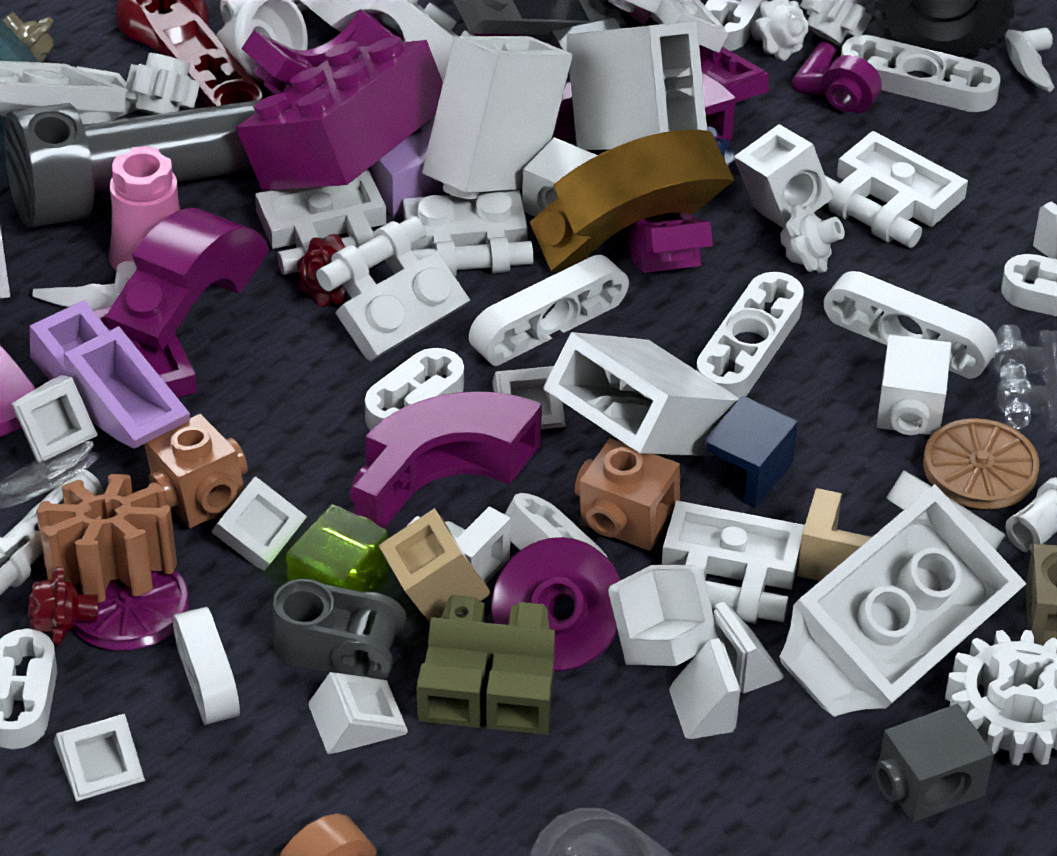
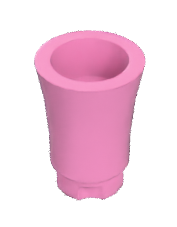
M148 146L133 147L128 153L117 155L112 163L113 177L110 181L112 233L108 256L111 266L116 271L118 264L121 262H134L132 253L146 235L166 217L180 210L177 179L172 172L171 159L163 156L158 148Z

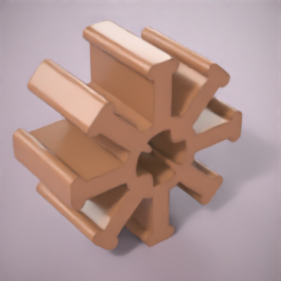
M111 474L108 476L109 485L104 495L95 496L84 487L82 480H76L62 486L64 504H52L49 501H42L36 512L44 566L47 571L48 580L52 579V572L56 567H64L65 582H71L73 585L81 582L82 594L98 595V602L106 601L105 591L110 580L119 579L131 589L132 596H140L153 590L151 571H164L165 574H172L177 566L171 509L167 505L165 489L158 483H150L147 488L133 493L130 475Z

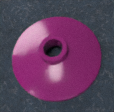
M554 537L537 541L519 551L506 564L499 575L492 598L494 624L509 625L511 606L517 605L519 602L544 604L548 611L549 629L555 630L554 672L578 669L598 658L610 646L618 633L609 596V587L621 581L610 560L588 543L566 537ZM566 597L572 598L575 605L572 615L565 620H557L554 614L557 602Z

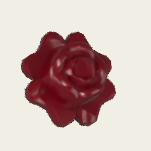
M330 234L325 240L322 238H312L307 253L296 264L297 270L300 272L299 289L311 295L317 306L321 308L329 306L331 302L341 305L348 300L349 293L343 284L331 291H326L319 284L316 276L317 270L332 262L331 258L334 253L346 247L338 234Z
M56 567L52 572V579L33 583L31 589L33 593L29 595L28 616L31 619L30 625L32 630L46 632L54 647H58L62 643L66 633L72 630L76 621H97L98 595L78 594L71 582H65L64 567Z

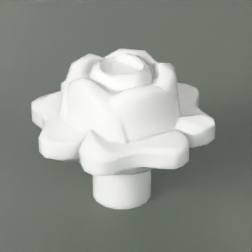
M772 0L762 2L760 5L762 17L753 22L751 26L752 36L756 41H763V50L766 54H774L777 60L785 61L792 53L799 51L803 47L802 42L808 32V21L796 1Z
M796 204L791 207V219L780 233L781 244L786 248V256L791 262L804 265L808 272H826L827 260L832 252L831 243L843 239L844 228L837 217L822 221L819 217L815 216L810 206L802 207L800 204Z

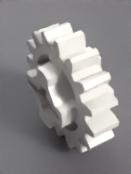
M1003 630L996 631L993 646H989L979 638L972 640L969 655L963 653L956 655L953 672L949 673L945 699L951 701L950 706L959 704L994 754L1000 748L1009 751V757L1013 765L1020 764L1024 753H1033L1035 759L1041 765H1046L1049 762L1051 749L1057 750V639L1053 637L1043 646L1034 643L1033 633L1029 630H1024L1020 641H1011ZM980 684L985 687L983 698H981L977 688Z

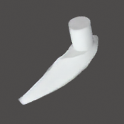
M1040 28L1025 32L1008 30L1005 35L1006 49L1017 71L1039 88L1051 92L1054 89V85L1042 65L1041 56L1037 53V51L1051 48L1053 40L1049 29Z
M124 261L117 266L114 284L100 285L92 283L80 287L34 288L32 296L65 308L85 300L90 308L96 311L113 305L137 268L134 262Z

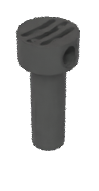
M261 100L83 125L76 108L70 103L8 112L4 124L5 161L10 190L21 222L27 229L89 219L94 207V195L110 193V181L113 177L112 163L117 155L128 153L133 147L148 146L158 148L163 156L171 159L172 172L176 176L177 183L254 171L236 127L256 113L254 106Z

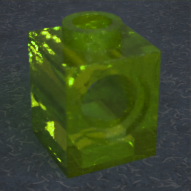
M331 504L286 553L288 582L297 579H311L334 587L364 593L371 592L388 573V561L378 546L388 539L387 530L377 526L372 520L364 516L354 515Z

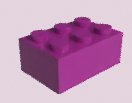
M395 36L380 40L371 46L359 47L357 41L339 44L325 53L327 60L321 65L294 75L290 79L292 85L283 93L269 96L255 104L254 110L256 113L238 125L236 130L262 191L348 185L436 115L443 81L427 40L402 42L400 37Z

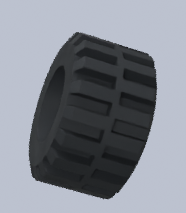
M874 0L875 20L878 28H883V37L885 39L971 59L978 56V49L983 48L988 51L997 44V36L1006 35L1010 28V19H1014L1015 0Z

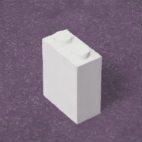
M697 21L566 34L567 52L573 54L569 73L577 147L583 150L612 149L632 140L662 132L688 129L707 131Z
M454 36L422 174L444 183V192L465 199L477 198L478 192L523 189V169L552 140L573 54L529 36Z
M576 332L570 333L543 388L640 454L713 456V454L705 450L706 437L740 399L650 340Z

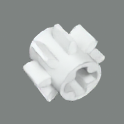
M803 0L800 4V7L807 10L806 14L809 15L807 20L808 30L839 46L845 36L854 37L862 35L872 18L870 14L865 12L866 8L863 7L866 0Z
M149 53L146 66L131 64L125 89H127V92L138 96L135 109L152 115L177 112L179 107L194 109L200 82L188 77L190 63L161 54Z

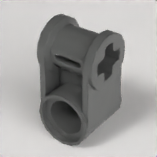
M297 579L279 587L274 595L272 648L278 658L293 666L384 680L389 676L393 665V658L390 653L393 639L402 634L407 617L402 606L389 596L380 593H364L334 587L311 579ZM375 612L376 617L372 625L370 624L369 615ZM366 651L368 652L369 661L364 664L362 660Z

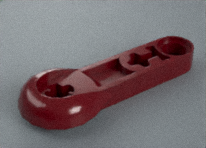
M118 0L115 20L123 33L136 41L157 49L161 55L190 63L188 77L200 82L196 100L203 108L263 99L260 87L209 28V11L205 0ZM215 77H221V84L217 85Z

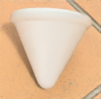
M246 0L236 15L216 34L218 39L254 80L263 84L265 81L254 72L259 64L241 49L253 30L292 49L307 50L308 45L305 21L292 0Z

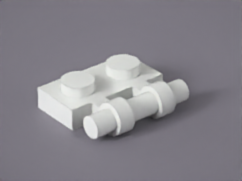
M874 131L839 158L837 177L843 179L841 183L825 176L833 199L827 202L830 212L843 219L852 216L872 227L871 230L874 236L887 243L894 239L909 248L914 247L922 235V227L909 221V219L914 217L933 227L965 199L968 180ZM871 194L886 202V204L881 206L866 197Z
M369 170L364 171L348 185L280 189L255 193L256 212L272 249L293 244L297 246V248L277 253L282 275L299 272L296 265L297 261L307 253L312 238H325L330 234L339 235L347 233L348 237L341 238L346 247L352 245L357 248L374 238L375 231H372V227L386 225V205Z
M520 190L487 191L478 193L475 199H465L453 195H431L403 199L404 221L415 216L421 220L426 230L425 237L411 245V250L418 261L437 250L455 277L457 270L490 268L492 274L510 272V266L533 264L532 242L527 241L528 228Z
M415 216L400 224L394 221L387 223L375 230L373 239L357 248L349 245L332 255L331 263L316 272L318 282L323 289L331 291L343 284L352 299L344 303L335 313L364 357L370 362L463 308L470 301L437 250L419 261L412 252L411 245L426 235L423 223ZM385 260L394 275L376 285L369 275V269Z
M676 500L663 545L661 565H699L703 569L705 578L706 574L742 580V587L706 581L712 609H715V604L725 602L746 623L756 624L758 618L784 623L789 597L764 592L765 585L792 589L805 525Z

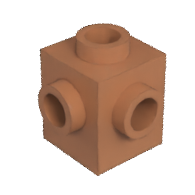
M201 414L190 418L189 422L144 444L151 472L148 476L149 484L158 483L165 489L167 505L173 509L189 528L205 521L213 520L228 511L245 489L242 475L248 472V465L242 449L233 438L225 439Z
M609 438L594 460L588 459L584 462L576 478L575 494L580 497L581 525L593 529L602 536L614 537L651 551L671 521L676 500L680 501V463L655 454H640L625 443Z

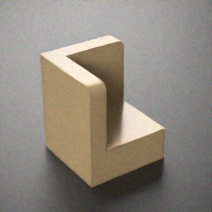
M816 488L802 533L797 576L821 581L872 538L870 536L837 530L842 493Z
M435 508L378 545L404 591L429 622H431V617L441 618L447 601L452 595L476 597L479 601H482L490 594L487 585L468 561L445 521Z

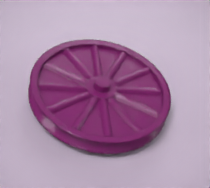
M176 570L172 574H165L164 571H151L153 590L140 596H132L131 589L119 579L110 580L105 591L106 601L98 602L97 621H76L72 629L87 643L109 650H134L156 644L174 633L173 615L189 610L186 583ZM79 582L74 587L78 594H82L81 582Z

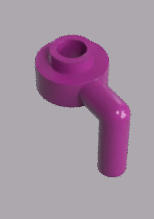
M827 42L819 43L793 77L792 88L796 92L803 94L824 95L831 105L840 111H850L856 114L866 112L882 89V81L877 70L868 61L858 56L843 55L835 59L837 56L836 49Z

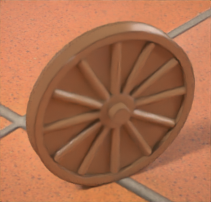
M969 418L950 422L937 429L930 436L925 446L923 469L929 483L932 486L936 484L947 497L956 503L975 509H1000L1020 502L1031 493L1037 481L1039 457L1033 444L1016 429L994 420Z

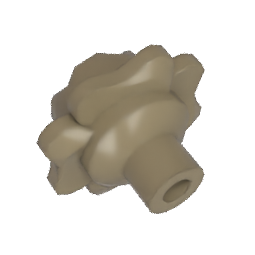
M13 11L10 12L0 22V31L8 38L5 44L6 53L2 61L41 63L50 54V50L55 45L54 40L49 34L54 20L49 16L39 20L38 23L36 21L23 23Z

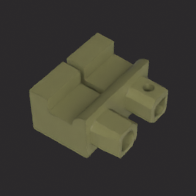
M450 596L441 618L431 617L425 663L421 664L417 682L418 721L480 728L488 680L486 693L487 729L549 735L554 676L555 630L549 629L547 607L544 604L519 602L517 605L511 606L509 625L484 623L483 602L479 601L476 597Z

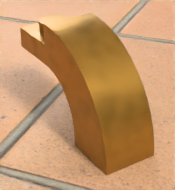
M688 129L662 132L614 147L573 169L553 184L558 198L533 218L530 224L550 270L561 272L581 262L612 235L635 222L665 213L681 212L694 214L732 183L734 179L711 131Z

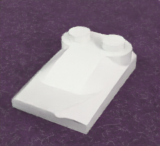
M0 61L1 116L6 117V114L12 110L70 103L76 108L83 125L113 121L124 112L127 89L70 65Z
M934 484L793 605L791 625L786 643L780 654V660L782 665L816 703L833 717L865 709H886L1012 598L1026 583Z

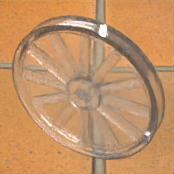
M85 441L48 460H41L39 462L35 460L0 481V509L15 506L38 497L86 470L99 458V453L91 451L94 443L92 441Z

